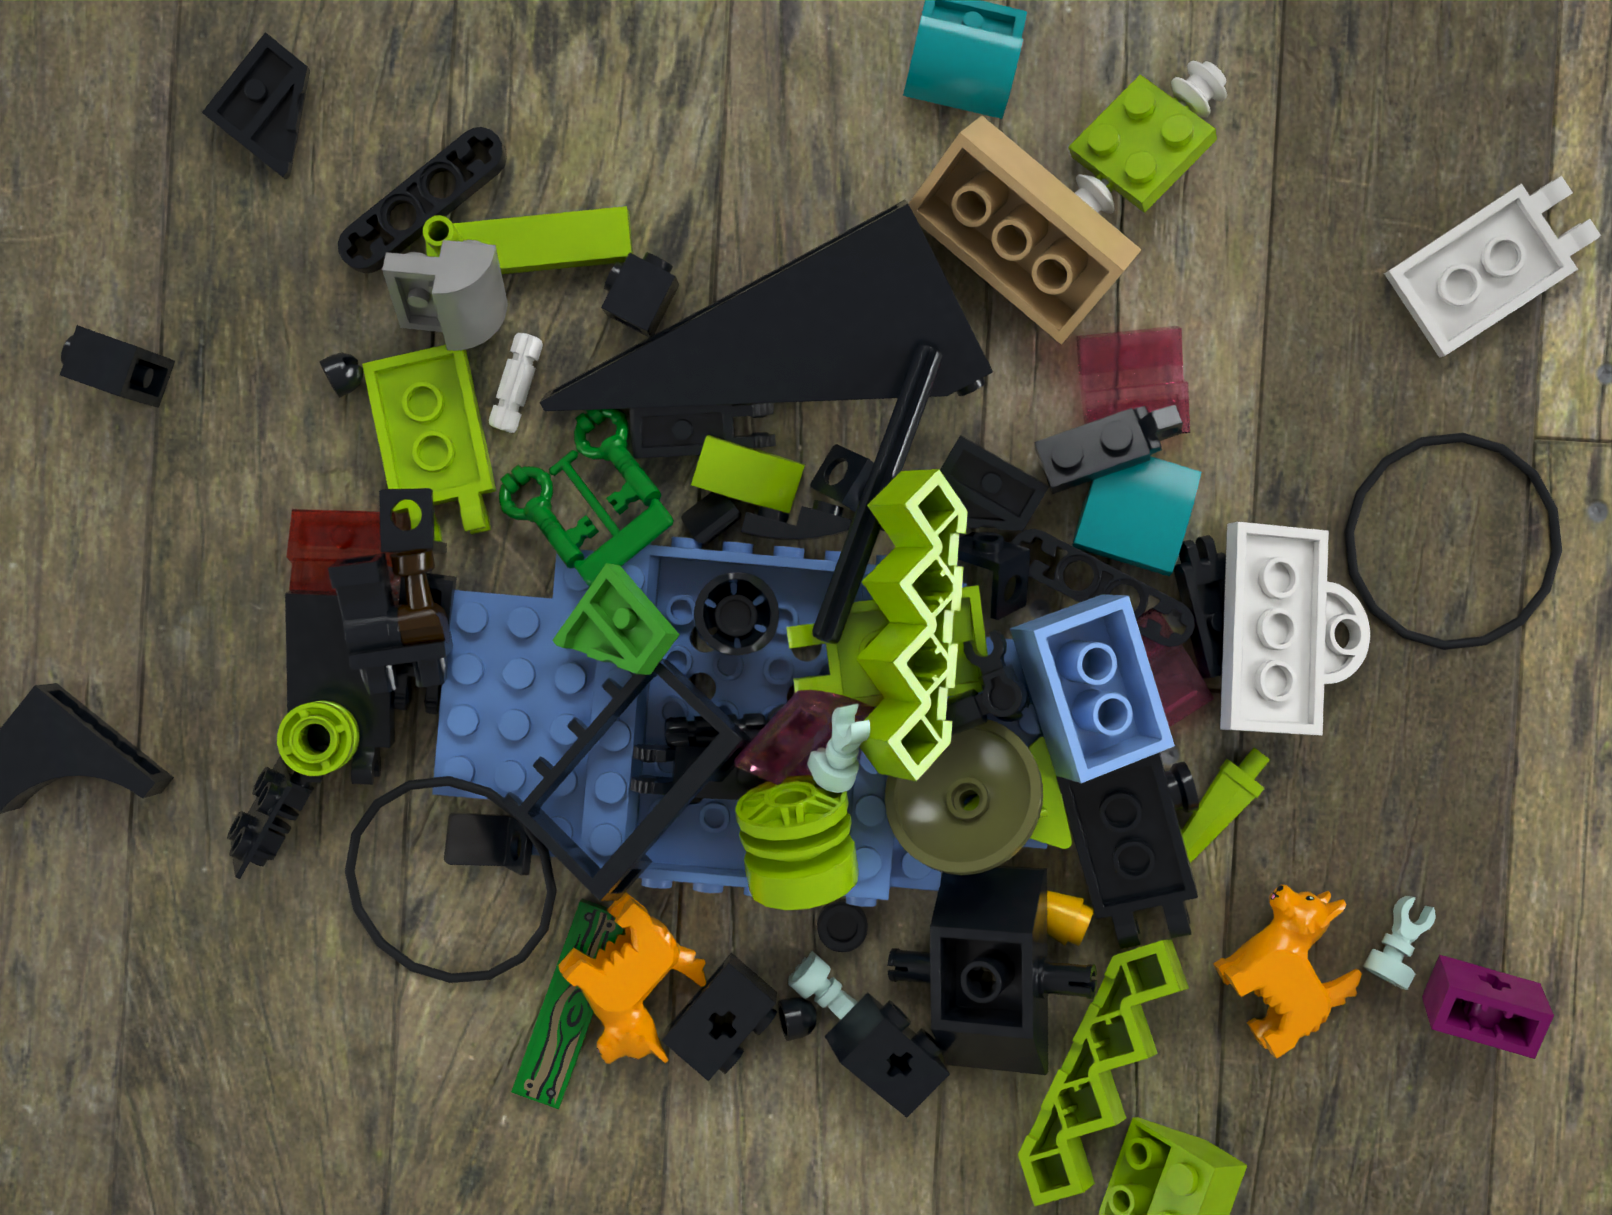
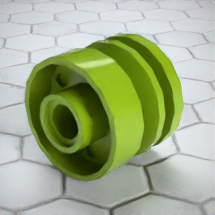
M812 775L789 776L768 781L750 789L738 800L735 814L737 823L741 828L739 833L740 841L746 851L744 865L748 887L755 901L766 907L781 910L810 909L839 899L857 884L859 869L855 842L849 835L852 822L851 816L847 811L849 805L847 791L841 793L827 791L815 782Z

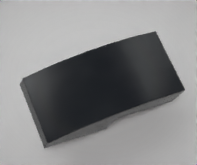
M814 500L812 508L801 507L797 525L795 526L787 523L788 513L760 506L757 515L746 512L741 532L751 536L775 540H813L848 532L851 519L842 517L843 507Z

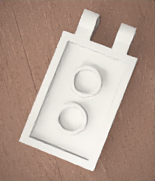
M1562 176L1549 182L1531 195L1528 194L1522 184L1516 186L1384 273L1439 358L1454 351L1578 270L1570 256L1601 236L1591 219H1588L1557 238L1541 214L1573 193Z

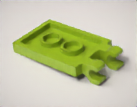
M445 344L362 363L388 489L430 488L433 490V506L459 500L462 522L466 532L470 531V534L473 535L491 531L490 519L482 495L496 492L497 490L467 350L450 351L447 350ZM403 500L393 509V512L397 514L409 512L411 529L418 526L421 521V509L412 500ZM434 513V541L442 542L440 526Z
M979 585L962 587L961 610L954 611L952 643L958 644L955 688H948V696H955L973 688L977 692H983L978 677L982 676L981 670L966 658L963 651V642L973 640L978 652L983 656H988ZM874 599L853 603L840 641L837 644H829L816 639L812 634L815 623L786 627L789 649L826 644L830 674L793 679L796 701L833 696L835 710L838 707L859 704L858 709L875 707L884 699L881 692L856 659L890 623Z

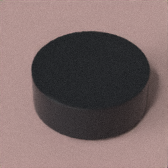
M837 899L822 908L817 919V932L820 940L827 948L836 952H849L858 948L865 940L868 923L866 915L860 906L849 905L846 903V899Z

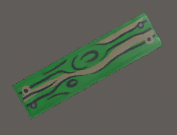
M583 898L580 900L514 1082L512 1093L556 1109L560 1108L594 1012L581 989L570 984L562 976L563 974L560 972L558 965L573 948L589 957L596 958L599 949L605 951L607 941L615 944L617 935H623L625 928H622L614 921L616 918L608 912L607 907Z

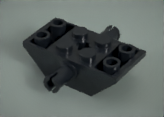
M997 866L991 870L970 875L942 873L930 924V952L892 948L887 966H895V970L887 971L890 981L931 983V1030L938 1046L943 1050L942 1055L946 1065L1047 1075L1048 995L1080 996L1093 999L1097 986V980H1091L1092 976L1097 975L1095 964L1081 965L1050 962L1047 938V868ZM983 967L989 969L991 972L984 971Z

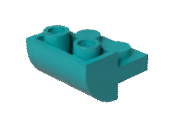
M925 0L903 96L1003 119L1021 52L1027 11L982 0Z

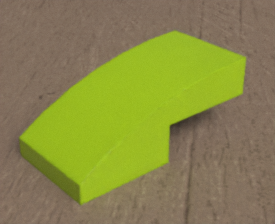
M707 435L691 485L751 504L790 513L805 464Z

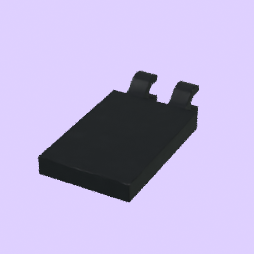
M290 590L285 593L287 714L300 705L320 700L332 701L345 707L353 715L359 728V744L351 765L352 784L373 785L374 777H379L381 774L380 747L390 748L395 743L394 690L369 695L362 680L360 670L351 671L348 657L350 653L345 641L343 619L336 591ZM313 724L309 728L307 739L310 746L317 751L325 752L330 744L328 730L320 724ZM300 774L301 782L321 783L323 775L307 776Z
M1159 752L1083 783L1056 776L1096 919L1112 916L1120 949L1141 945L1139 938L1140 928L1135 911L1163 906L1171 939L1192 935L1189 925L1191 924L1185 901L1198 898V891L1161 753Z

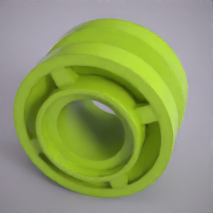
M326 700L306 703L291 710L282 720L277 733V746L284 762L294 771L307 776H321L341 768L351 760L359 744V728L353 715L342 705ZM313 724L324 726L330 734V744L325 752L313 749L308 742V730Z

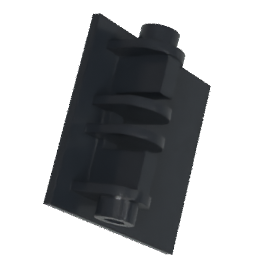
M281 756L278 758L273 769L269 767L263 769L253 788L252 794L257 796L248 813L243 811L238 813L228 832L227 839L231 840L229 856L233 857L234 873L238 879H241L250 862L258 866H265L267 860H274L286 838L285 834H288L291 830V826L276 817V815L293 821L297 820L299 814L294 809L301 811L314 790L313 786L310 785L312 782H301L300 773L296 771L293 774L288 773L287 765Z

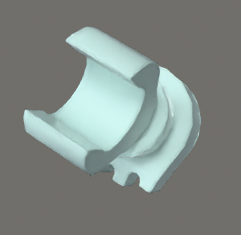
M859 704L836 708L832 714V738L828 741L826 749L821 747L817 751L810 753L807 762L809 770L815 782L827 791L835 793L848 791L856 779L859 770L857 759L859 746L870 735L869 719L855 722V714Z
M1404 896L1397 901L1393 910L1394 923L1392 934L1386 933L1382 940V944L1385 945L1383 952L1372 949L1363 965V968L1372 974L1405 990H1408L1415 973L1412 968L1402 963L1405 956L1411 957L1415 949L1411 943L1420 934L1430 929L1436 918L1434 907L1425 906L1419 919L1412 923L1408 915L1416 898L1412 896Z
M811 951L809 956L805 957L802 963L798 964L795 971L791 973L788 978V985L804 999L815 994L814 1001L822 1008L828 1006L841 1020L858 1001L841 990L842 984L834 977L827 979L831 969L830 966L816 953Z

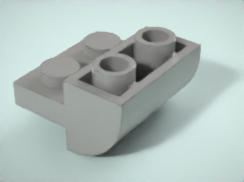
M443 240L439 257H429L419 252H409L406 254L386 252L382 271L400 328L442 332L447 350L450 351L465 350L478 346L490 339L499 330L506 316L508 301L496 245L484 244L476 240H464L462 242Z

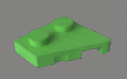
M606 563L552 641L556 646L587 654V657L601 662L614 663L618 668L632 673L651 675L680 634L620 565Z

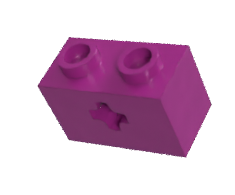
M1440 954L1422 995L1432 1030L1533 1059L1536 1058L1554 1017L1541 983Z

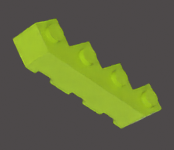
M940 469L901 471L867 505L896 547L862 581L890 623L856 658L884 697L878 706L864 719H869L870 735L866 741L860 744L859 748L879 774L917 781L951 744L952 721L946 720L948 688H955L958 644L952 643L954 611L961 610L964 567L957 566L959 534H966L968 511Z
M1172 939L1161 940L1112 957L1104 973L1105 977L1080 1023L1063 1065L1058 1069L1043 1100L1039 1115L1018 1153L1034 1207L1084 1193L1095 1184L1080 1136L1116 1126L1127 1119L1111 1069L1148 1059L1158 1054L1141 1003L1189 989Z

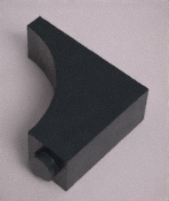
M57 683L35 685L0 728V814L20 809L39 790L67 776H86L108 780L129 789L142 799L162 793L174 778Z

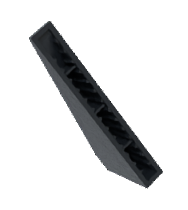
M904 199L547 392L539 403L544 411L898 398L916 347L919 345H927L943 353L942 363L929 397H944L954 392H957L958 396L972 393L986 383L984 377L993 373V370L913 211Z

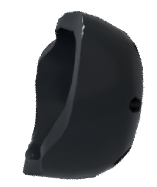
M739 572L719 575L707 583L697 597L694 607V623L699 636L709 647L723 654L738 656L756 652L764 648L773 639L778 628L779 608L776 596L769 585L755 575ZM731 583H736L737 585L736 594L734 595L731 593ZM762 596L764 598L762 603L758 605L753 604L757 597ZM707 599L715 603L716 607L707 606L705 601ZM755 625L764 626L766 631L760 632L754 627ZM716 627L717 632L711 635L708 630ZM735 638L739 639L741 648L734 647Z

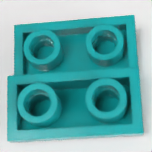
M1150 456L1149 461L1092 480L1088 495L1082 504L1072 546L1170 577L1183 543L1202 472Z

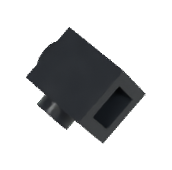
M629 252L624 264L616 262L606 279L604 289L609 291L601 307L608 317L647 337L653 336L679 287L676 276L670 273L673 266L648 252L645 253L643 259Z

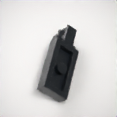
M1176 405L1154 410L1148 413L1146 406L1137 407L1134 410L1130 408L1034 442L1035 450L1051 493L1055 494L1149 461L1150 455L1162 450L1160 441L1182 434L1183 422Z

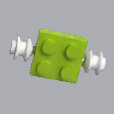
M1190 61L1187 65L1190 77L1187 80L1175 77L1171 81L1174 98L1142 75H1139L1069 145L1071 157L1096 176L1079 174L1076 177L1079 189L1075 194L1096 212L1101 210L1112 214L1115 208L1111 192L1115 190L1145 213L1217 140L1216 129L1200 117L1206 118L1210 115L1211 110L1208 101L1211 98L1216 101H1224L1227 97L1224 87L1226 78L1218 67L1208 61H1205L1203 64L1197 61Z

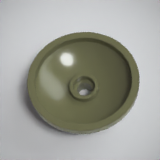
M989 719L987 723L951 736V744L917 781L888 776L885 788V808L888 822L901 846L912 857L929 868L955 875H970L988 871L1012 858L1031 837L1038 823L1043 804L1042 777L1033 754L1013 731ZM971 795H978L980 800L978 806L971 811L965 810L964 802L966 798Z

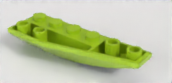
M1132 1117L1103 1198L1099 1215H1230L1247 1164L1205 1139L1139 1117Z

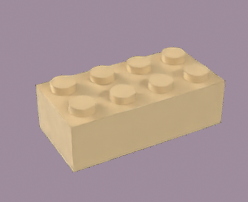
M982 115L958 134L909 202L911 210L923 229L1061 345L1141 251L1136 244Z

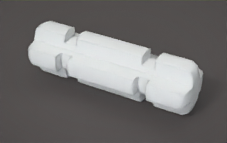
M517 333L514 337L510 349L514 355L512 359H507L496 398L500 400L498 406L493 405L489 417V425L493 428L509 433H514L518 428L522 415L518 410L520 406L524 407L536 369L532 366L533 361L539 360L543 343L538 337L526 333Z

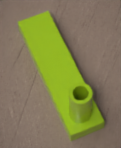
M627 206L452 223L447 217L436 215L429 218L423 226L427 256L439 257L443 240L460 242L476 240L484 244L496 245L502 274L612 264L616 262L622 263L625 262L629 252L633 254L630 216Z

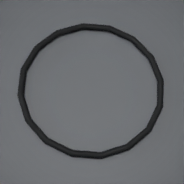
M1466 433L1420 437L1382 458L1356 491L1344 531L1349 576L1369 612L1402 638L1442 650L1484 646L1524 625L1550 593L1562 554L1558 508L1539 473L1504 444ZM1463 442L1501 454L1530 478L1548 511L1552 551L1541 588L1517 618L1484 636L1441 640L1407 630L1376 605L1358 572L1354 531L1366 493L1390 464L1423 446Z
M451 776L409 780L375 799L351 833L345 875L353 911L376 946L411 972L448 983L491 980L526 961L549 930L557 893L549 850L503 804L502 799L504 797L489 787ZM450 786L482 795L490 799L521 824L540 854L547 894L540 926L518 955L490 970L462 973L445 972L412 961L383 939L362 906L355 875L361 835L382 806L410 790Z

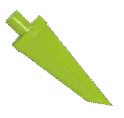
M1252 748L1239 766H1236L1228 759L1224 761L1219 768L1218 774L1200 800L1199 810L1193 811L1181 831L1190 863L1265 789L1254 779L1270 759L1256 748Z

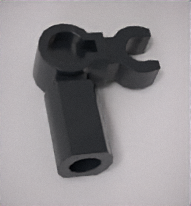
M999 630L989 632L994 648L988 656H983L978 652L973 640L963 642V651L966 658L981 670L982 676L978 677L983 693L978 694L973 688L947 698L946 720L952 721L951 736L987 723V714L989 713L999 717L1010 716L1021 710L1026 703V687L1017 678L1012 664L1006 666L1004 661L1007 642Z

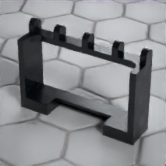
M663 658L651 675L634 674L623 688L616 681L608 677L601 686L613 699L589 727L576 717L568 723L567 727L578 739L555 766L541 756L534 762L533 767L544 778L524 801L512 792H508L502 799L503 804L599 901L619 900L652 863L646 852L709 781L722 783L756 744L674 665ZM659 675L711 724L719 734L604 866L600 868L541 807L647 684Z

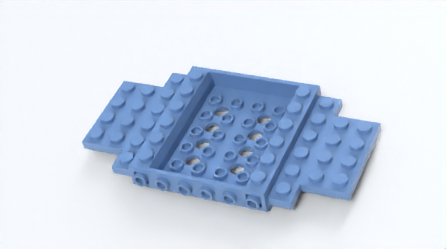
M672 537L671 547L651 545L650 543L621 567L680 634L663 659L668 660L687 679L696 673H705L711 676L716 685V692L711 701L726 715L736 714L737 719L743 718V714L761 713L767 719L768 714L773 708L780 704L788 703L787 692L794 684V678L830 674L826 644H822L821 652L814 660H799L793 654L792 648L789 649L786 627L815 623L841 551L825 550L824 560L805 559L804 548L774 546L773 556L753 554L754 544L723 541L722 551L703 550L702 543L698 544L693 538ZM581 550L585 556L584 559L594 552L592 550ZM557 553L552 598L455 590L449 632L451 631L453 648L447 656V679L441 687L434 778L451 776L489 787L502 797H505L508 792H512L524 801L544 778L533 767L534 762L541 756L555 766L578 739L567 727L568 723L576 717L589 727L613 699L601 685L609 677L623 688L635 674L618 668L614 663L601 662L587 657V654L556 646L552 641L589 589V586L575 568H567ZM876 555V565H867L862 581L886 555ZM739 572L755 575L769 585L777 599L779 622L773 639L764 648L749 654L734 656L726 655L716 650L701 652L692 645L691 632L695 627V603L701 590L712 579L722 574ZM862 581L854 602L873 600V597ZM731 583V593L734 595L736 594L737 585L736 583ZM962 583V587H967V583ZM762 596L757 597L753 604L758 605L762 603L764 598ZM707 599L705 601L707 606L716 607L715 603ZM755 625L754 627L760 632L766 631L764 626ZM986 637L988 655H990L994 645L991 638ZM738 638L734 640L735 648H741ZM1005 638L1007 651L1004 655V661L1006 666L1012 664L1017 678L1026 687L1029 693L1030 705L1029 708H1024L1021 712L1023 717L1017 721L1004 722L997 719L991 713L987 714V719L1004 725L1029 747L1037 738L1044 736L1014 640ZM657 675L545 801L541 809L602 868L666 795L630 790L631 778L640 775L672 777L673 761L647 763L634 759V745H667L664 730L666 719L669 717H686L688 721H694V716L701 715ZM833 696L817 698L816 704L806 711L814 725V734L811 741L813 745L812 751H817L821 747L826 749L828 741L832 738ZM877 706L857 709L855 722L864 721ZM795 715L793 721H790L787 716L780 719L778 723L782 731L777 737L785 740L786 735L796 732L800 733L797 725L802 719ZM768 736L764 743H756L754 745L774 747ZM859 748L857 756L859 770L853 786L847 791L849 802L847 811L851 816L852 822L849 835L855 842L859 875L857 884L844 895L846 896V903L854 906L874 907L876 906L877 899L889 900L890 887L938 891L941 883V872L929 868L912 857L901 846L892 832L885 808V788L888 776L879 774ZM780 751L778 779L782 778L784 771L788 769H798L811 774L807 765L809 757L804 761L794 762L789 760L784 752ZM450 786L434 787L432 790V795L488 799L485 796ZM975 795L967 797L964 802V805L967 804ZM704 798L698 803H689L646 852L652 863L638 877L642 878L641 885L649 888L666 889L672 887V881L693 883L692 889L694 891L704 893H722L723 886L744 887L743 894L752 897L744 865L746 851L740 841L739 833L741 828L737 823L735 814L738 800ZM1029 838L1023 847L1047 849V844ZM533 845L532 855L540 856L539 852ZM549 850L550 857H556V856Z

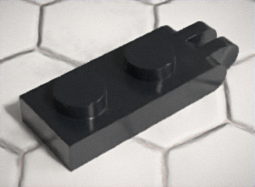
M1210 535L1198 537L1195 543L1193 540L1183 541L1179 552L1181 563L1176 564L1174 567V575L1181 602L1190 609L1194 616L1195 627L1190 638L1201 679L1222 675L1226 555L1222 552L1217 553L1213 538Z

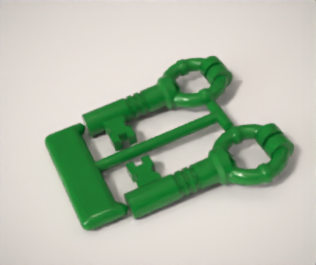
M619 409L586 410V414L582 412L575 418L577 424L574 431V442L577 451L571 450L549 468V473L534 466L521 467L518 464L511 470L512 474L507 473L500 479L502 485L499 492V503L503 514L518 521L528 520L535 522L567 568H575L589 587L606 563L623 566L670 528L674 522L673 517L660 502L661 492L627 450L628 421L625 413ZM605 418L611 419L612 423L616 425V434L607 437L600 447H592L591 443L586 440V433L588 434L596 428L593 425L594 423L600 425L606 420ZM578 453L594 460L604 459L605 461H611L626 481L619 492L615 491L606 498L619 515L629 508V503L636 502L639 499L645 506L649 507L620 530L572 467L571 463L578 458ZM562 470L613 536L585 559L584 554L579 548L583 545L586 538L591 539L599 533V530L592 524L593 522L585 515L577 522L576 527L566 531L551 511L553 483L550 475L556 476ZM531 478L535 479L537 484L541 486L540 496L530 499L524 508L516 507L514 501H511V494L521 489L519 484L524 486Z

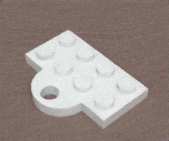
M1247 522L1227 524L1220 730L1323 735L1324 684L1337 683L1347 679L1363 663L1370 643L1368 617L1362 604L1351 591L1339 584L1327 582L1329 531ZM1340 621L1349 630V641L1345 648H1341L1335 639V628Z

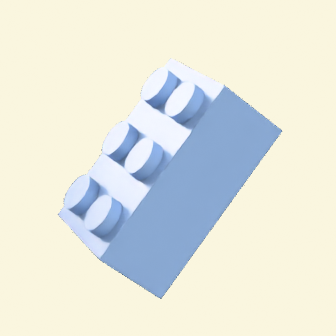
M1102 594L1010 628L1056 776L1083 783L1175 746L1128 595Z

